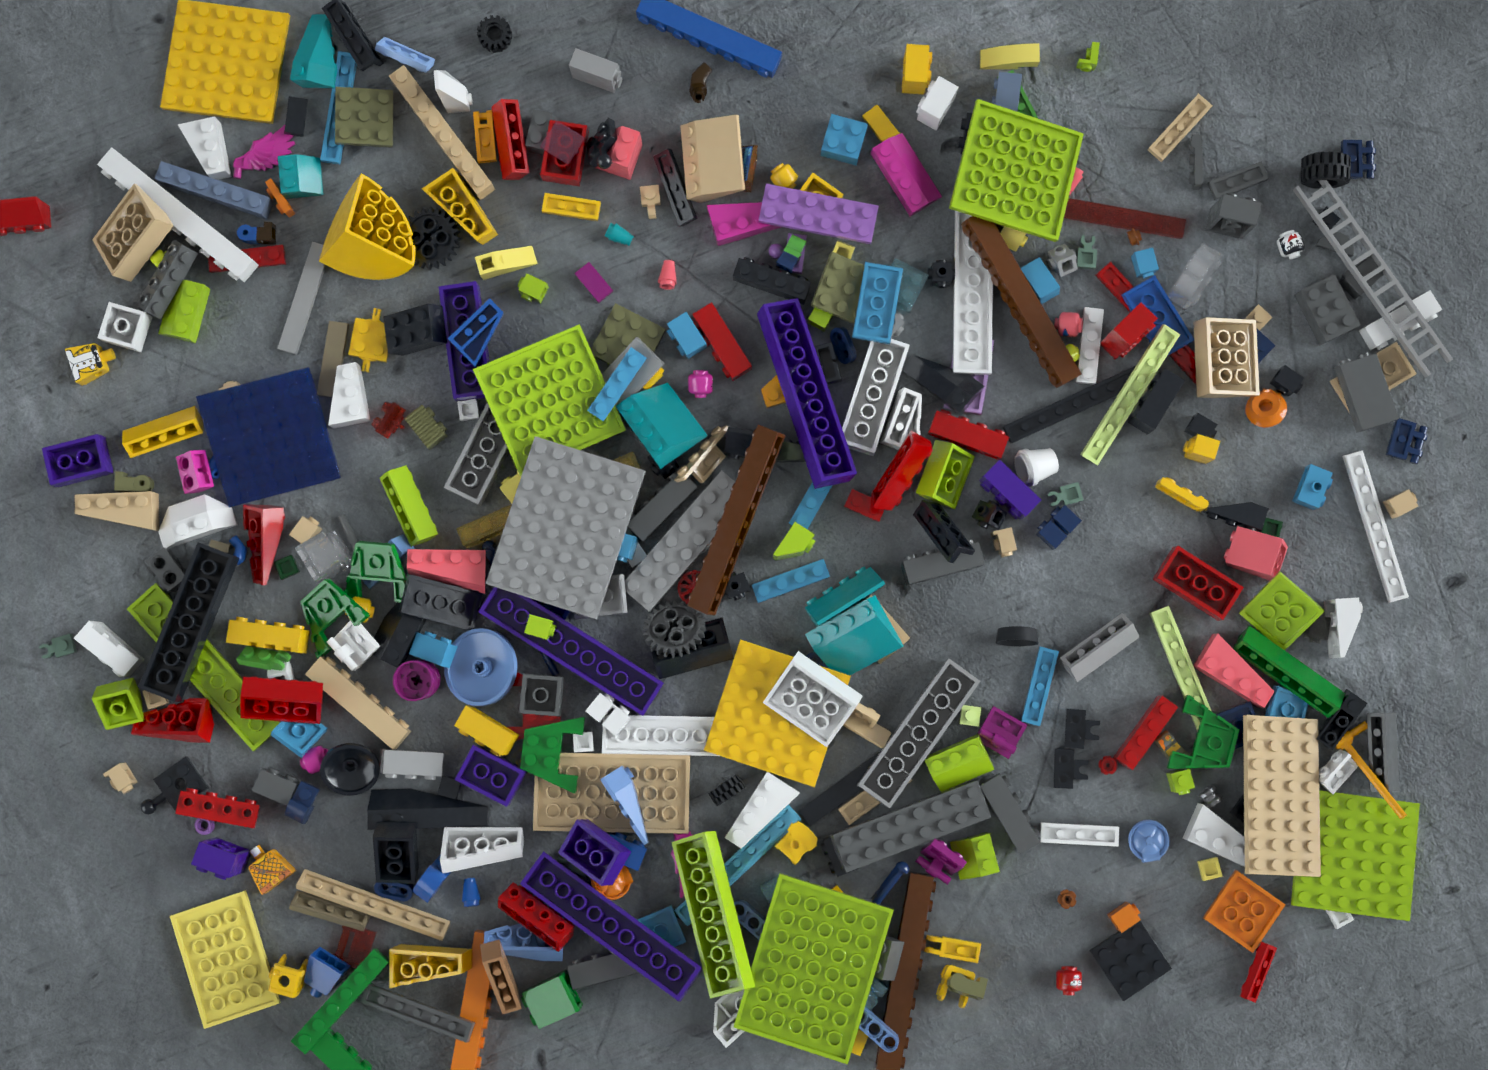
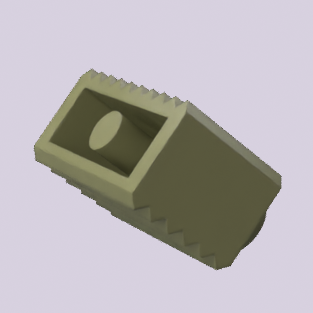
M420 405L404 419L424 445L431 450L448 437L445 433L447 428L441 421L436 422L433 418L436 414L429 406L425 408L423 405Z

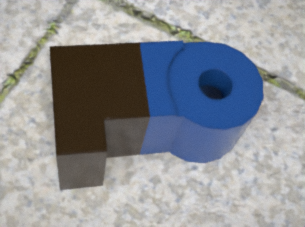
M264 222V227H251L245 224L238 228L237 236L246 244L276 245V225L272 222Z

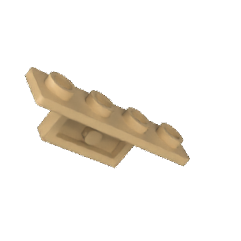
M727 425L716 427L711 432L712 436L709 440H705L700 445L701 449L690 456L688 459L690 462L681 467L677 472L678 476L674 479L677 483L686 480L690 474L699 483L705 482L726 457L716 444L727 432Z
M858 703L857 707L843 724L844 727L880 748H884L891 735L890 731L877 724L881 715L877 714L874 709L865 707Z

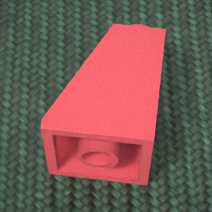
M620 126L616 128L617 140L607 152L612 159L611 166L607 169H601L597 165L596 169L631 180L643 146L641 134L639 131Z
M1237 526L1236 531H1233L1231 534L1230 542L1232 543L1230 549H1227L1225 552L1224 560H1226L1225 563L1229 567L1270 581L1280 571L1288 546L1282 538Z

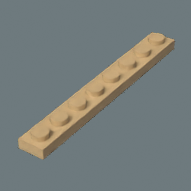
M304 869L296 884V889L441 941H443L450 925L449 920L380 897Z

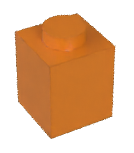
M1127 901L1107 914L1116 929L1121 933L1141 920L1138 916L1140 914L1138 908L1134 903L1131 905Z

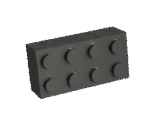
M969 540L968 542L975 550L974 554L960 553L954 563L948 562L942 553H936L935 549L924 552L921 557H917V554L905 557L901 563V568L906 586L985 565L979 542L974 543L973 540Z

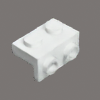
M1340 749L1331 756V760L1325 766L1319 769V783L1328 792L1334 794L1356 770L1358 765L1348 752Z

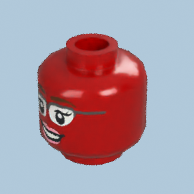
M1061 966V969L1056 972V988L1063 991V995H1075L1076 991L1082 989V973L1077 970V967Z

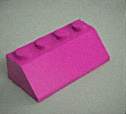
M903 133L890 137L872 148L870 154L910 217L942 198Z

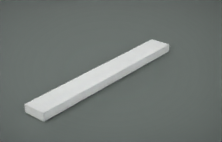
M1363 450L1344 455L1342 457L1387 601L1390 603L1408 598L1409 596Z

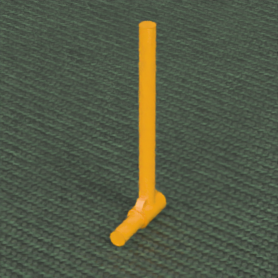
M1364 721L1350 731L1347 730L1335 748L1345 749L1351 755V758L1401 820L1407 814L1351 745L1355 736L1368 729L1367 723Z

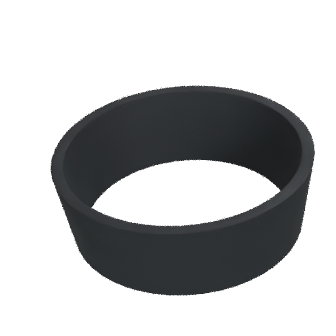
M1023 626L1001 627L997 631L996 644L1014 647L1038 645L1037 629Z

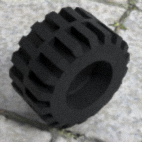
M1331 151L1317 152L1304 156L1301 159L1302 185L1320 189L1323 187L1318 181L1327 180L1332 188H1337L1350 182L1351 157L1347 154Z

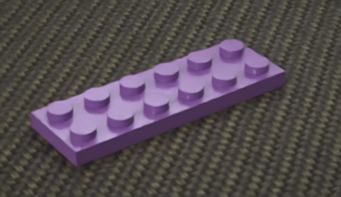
M766 184L759 222L871 244L879 206Z

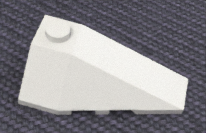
M434 70L435 90L447 113L470 111V105H473L472 94L468 93L466 87L447 71Z

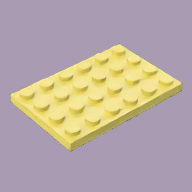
M246 890L170 916L204 1029L281 1003L278 994L268 991L271 969Z

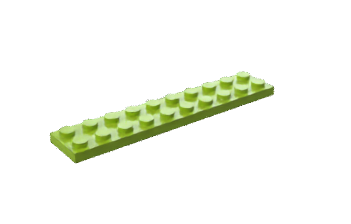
M155 583L132 603L127 610L157 643L173 600L158 583ZM207 639L190 681L209 700L211 705L251 750L256 751L271 737V732L281 721L241 718L240 695L243 678Z

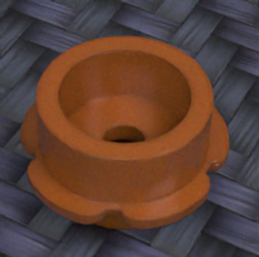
M1131 228L1132 230L1127 232L1131 246L1140 245L1139 241H1142L1139 230L1135 231L1134 228Z
M1064 889L1058 895L1057 901L1061 904L1062 908L1069 909L1074 907L1077 902L1075 899L1076 894L1073 891Z

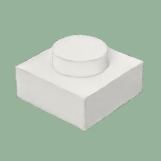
M477 399L457 402L460 421L480 418Z
M584 732L583 735L573 734L574 752L594 751L593 732Z

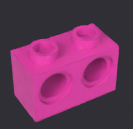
M205 450L188 451L176 457L184 494L201 493L214 487Z

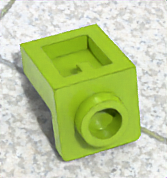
M1100 42L1091 43L1090 48L1086 49L1085 59H1078L1077 69L1083 72L1095 70L1098 62Z

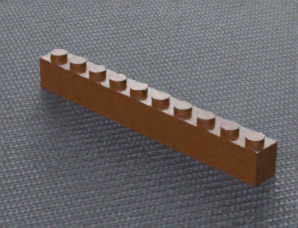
M974 216L966 219L961 224L964 234L971 240L973 250L979 254L983 267L989 271L993 284L1000 290L1001 298L1008 304L1012 317L1018 321L1022 334L1030 342V348L1033 352H1036L1041 367L1049 375L1051 384L1058 388L1081 375L1079 368L996 225L993 222Z
M758 425L753 431V439L745 452L744 462L738 470L737 480L731 488L730 498L724 506L723 516L717 524L716 534L710 542V549L703 560L701 572L696 577V585L689 595L687 606L706 615H716L786 435Z
M909 871L897 940L904 942L895 981L890 980L883 1017V1022L898 1035L899 1044L893 1052H886L878 1046L875 1062L876 1070L904 1069L905 1057H903V1051L908 1048L909 1037H906L907 1029H911L912 1026L910 1011L914 1010L916 998H913L914 990H918L919 978H916L917 971H921L923 959H920L921 951L925 950L926 939H923L924 932H928L930 920H927V914L932 911L933 900H930L931 892L935 893L936 881H933L934 877L931 875ZM885 1038L886 1045H895L894 1038Z

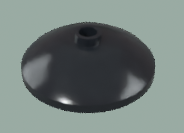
M345 743L333 747L325 754L320 766V774L324 784L333 792L347 796L358 795L368 791L374 786L380 773V765L376 755L369 748L356 743Z

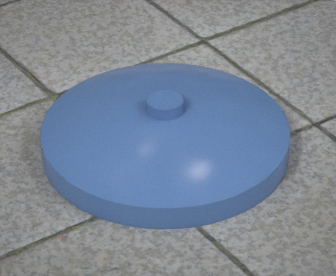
M472 629L461 634L452 643V645L458 647L451 667H444V674L450 691L457 699L468 705L487 706L498 702L510 691L517 674V657L511 643L502 634L490 629Z

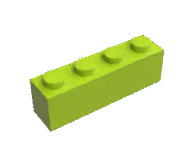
M407 465L384 473L380 477V481L410 546L430 541L438 535L436 525L431 520L428 508L421 498V493L416 487L412 473L408 470Z

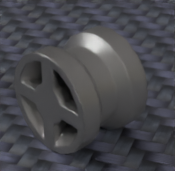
M1214 785L1207 787L1198 794V797L1205 802L1207 808L1215 806L1223 799L1221 794H1217Z

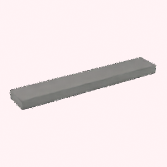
M316 242L311 244L277 348L281 351L295 355L298 353L326 268L325 264L319 262L323 248L322 244Z

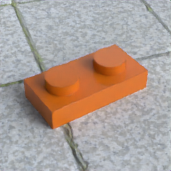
M272 178L265 182L268 186L266 191L271 199L275 198L278 204H276L279 212L282 215L285 213L289 218L295 215L292 207L281 194L277 184Z

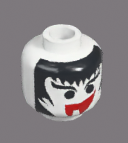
M1294 230L1280 234V238L1277 240L1280 255L1282 257H1289V260L1300 257V252L1305 249L1301 234Z

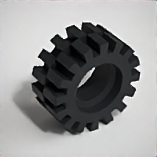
M490 15V19L485 17V21L481 20L480 26L477 27V36L480 44L487 51L490 52L492 50L493 53H496V50L502 52V48L506 50L508 48L507 44L510 45V39H512V31L508 22L503 17L501 19L498 15H496V18ZM490 29H500L502 31L501 37L498 40L489 39L488 32Z
M736 774L708 794L715 805L719 806L744 789L745 785Z

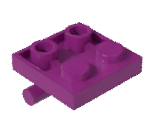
M992 706L978 733L984 746L1009 759L1011 754H1014L1016 751V745L1027 724Z
M933 839L920 851L931 862H928L920 855L915 861L925 868L928 874L934 878L937 877L947 885L952 878L941 870L943 869L952 876L963 869L967 863L960 853L951 851L947 848V844L939 839Z

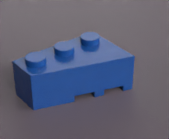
M489 298L448 338L475 368L504 315L503 311Z

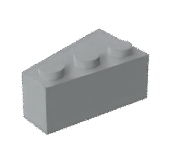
M382 748L379 750L380 773L385 774L386 778H397V774L405 775L407 779H417V775L424 776V779L436 780V776H442L443 753L387 750Z

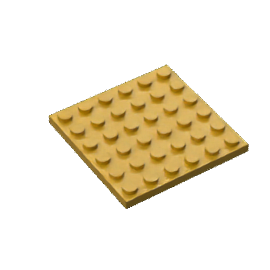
M178 0L160 108L170 111L273 124L290 21L289 13L191 0Z
M740 639L704 751L815 787L828 747L763 703L794 657ZM822 667L846 685L849 684L850 675Z

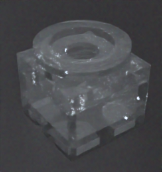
M333 529L327 533L320 532L295 547L313 580L321 583L324 579H331L350 568L348 565L351 564V554L340 536Z

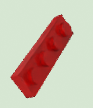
M284 245L240 249L259 264L257 268L286 265ZM212 256L208 258L209 272L230 271L226 267L222 270L213 263L215 258Z

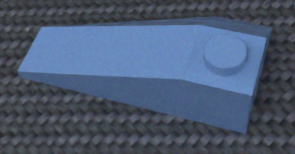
M622 765L600 780L614 802H619L622 814L629 818L631 827L645 845L649 841L635 785L632 780L634 775L629 767L625 768Z

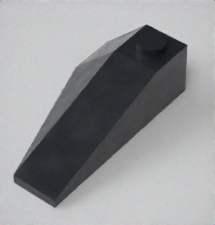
M912 355L902 368L903 372L959 416L964 413L985 387L969 374L953 373V368L916 355Z

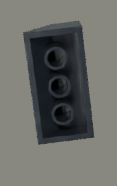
M723 617L705 622V638H701V645L696 644V650L689 649L690 654L684 651L682 657L676 653L675 657L672 658L671 654L664 657L663 652L657 655L656 650L652 651L659 680L734 659Z

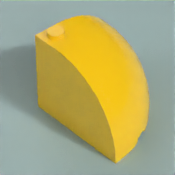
M362 173L349 189L332 221L319 262L358 278L372 280L395 278L405 274L414 266L415 245L412 242L413 233L405 214L392 197H388L381 190L382 187Z

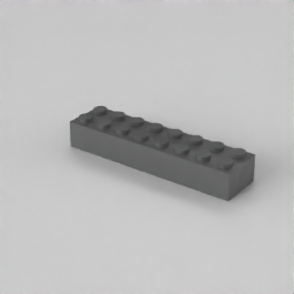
M972 780L829 835L842 871L847 873L991 818L978 780Z

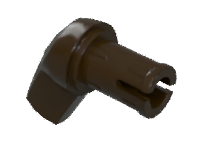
M705 62L691 76L689 92L696 103H701V99L704 101L707 94L706 80L712 72V69Z

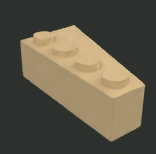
M152 491L75 495V514L159 531V494Z

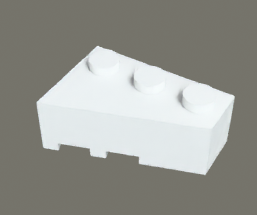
M215 116L178 124L210 178L220 180L232 177L222 126Z

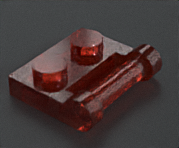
M342 925L343 931L336 953L333 955L349 964L350 967L357 968L371 953L377 932L366 928L364 931ZM350 932H354L355 935L346 958L343 956Z

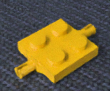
M373 308L372 319L355 318L348 355L359 357L363 360L362 372L369 373L371 362L380 361L387 363L388 349L384 323L379 320L381 309Z

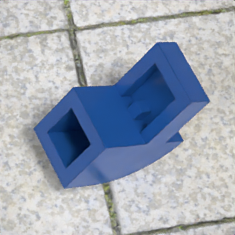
M441 854L427 868L412 890L413 893L427 903L451 873H442Z

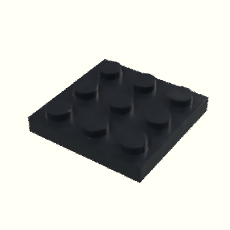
M1141 921L1123 933L1116 932L1089 950L1122 1001L1127 1000L1172 969Z

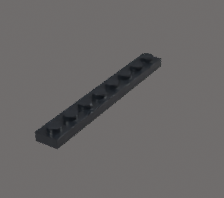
M1136 366L1003 426L1006 435L1009 436L1010 444L1117 396Z

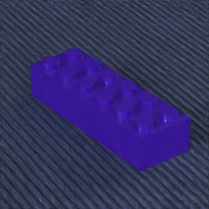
M476 281L438 286L447 336L446 349L453 399L456 402L484 399V394L473 372L475 367L448 340L482 306L480 286ZM488 346L476 368L490 362Z

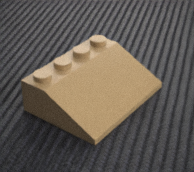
M739 115L697 120L681 125L687 200L703 203L745 190Z
M133 184L92 240L112 276L132 282L174 225L167 214L137 184Z
M1206 317L1195 321L1194 342L1197 397L1260 396L1256 320Z

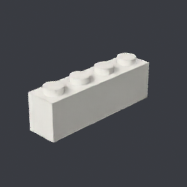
M1431 290L1412 300L1427 322L1438 317L1436 313L1442 310ZM1406 305L1389 313L1396 324L1412 314ZM1383 318L1359 330L1370 350L1375 347L1380 350L1388 345L1387 341L1391 338L1394 341L1397 340ZM1414 318L1399 329L1405 335V330L1410 329V331L1419 328L1420 325Z

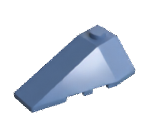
M521 924L506 925L484 932V943L500 939L505 955L539 961H563V948L557 952Z

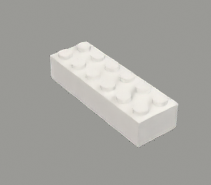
M891 339L890 344L870 342L842 427L849 449L874 456L906 359L909 344Z

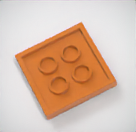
M1235 870L1203 916V919L1248 951L1254 953L1286 904Z

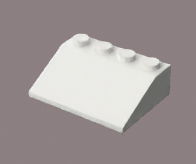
M798 651L763 703L828 747L857 707L862 695Z

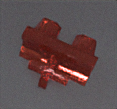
M385 402L381 407V411L386 414L382 419L376 417L371 423L376 429L375 431L387 439L391 433H395L397 428L404 429V426L400 423L404 419L403 414L406 410L395 402Z

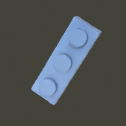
M383 37L376 43L375 51L383 56L398 60L401 64H407L417 71L426 73L434 66V58L389 38Z

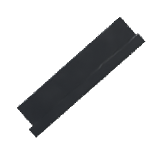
M331 0L322 7L325 15L360 70L365 71L373 64L379 67L384 64L346 2Z
M922 500L913 516L945 559L950 563H954L960 553L973 555L975 552L974 548L939 503Z

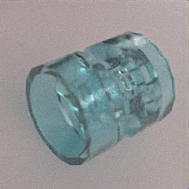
M873 978L865 1005L871 1011L877 1005L878 997L882 998L889 990L878 978Z

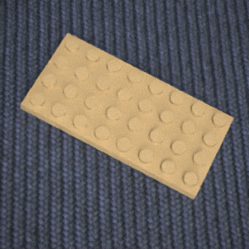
M1243 715L1245 874L1321 877L1318 740L1316 739L1318 737V719Z
M561 753L558 773L578 775L577 793L569 792L534 775L533 831H570L577 819H588L605 832L635 833L629 823V818L622 814L619 802H614L600 780L623 765L625 768L629 767L634 775L632 780L635 785L646 833L688 834L690 755Z

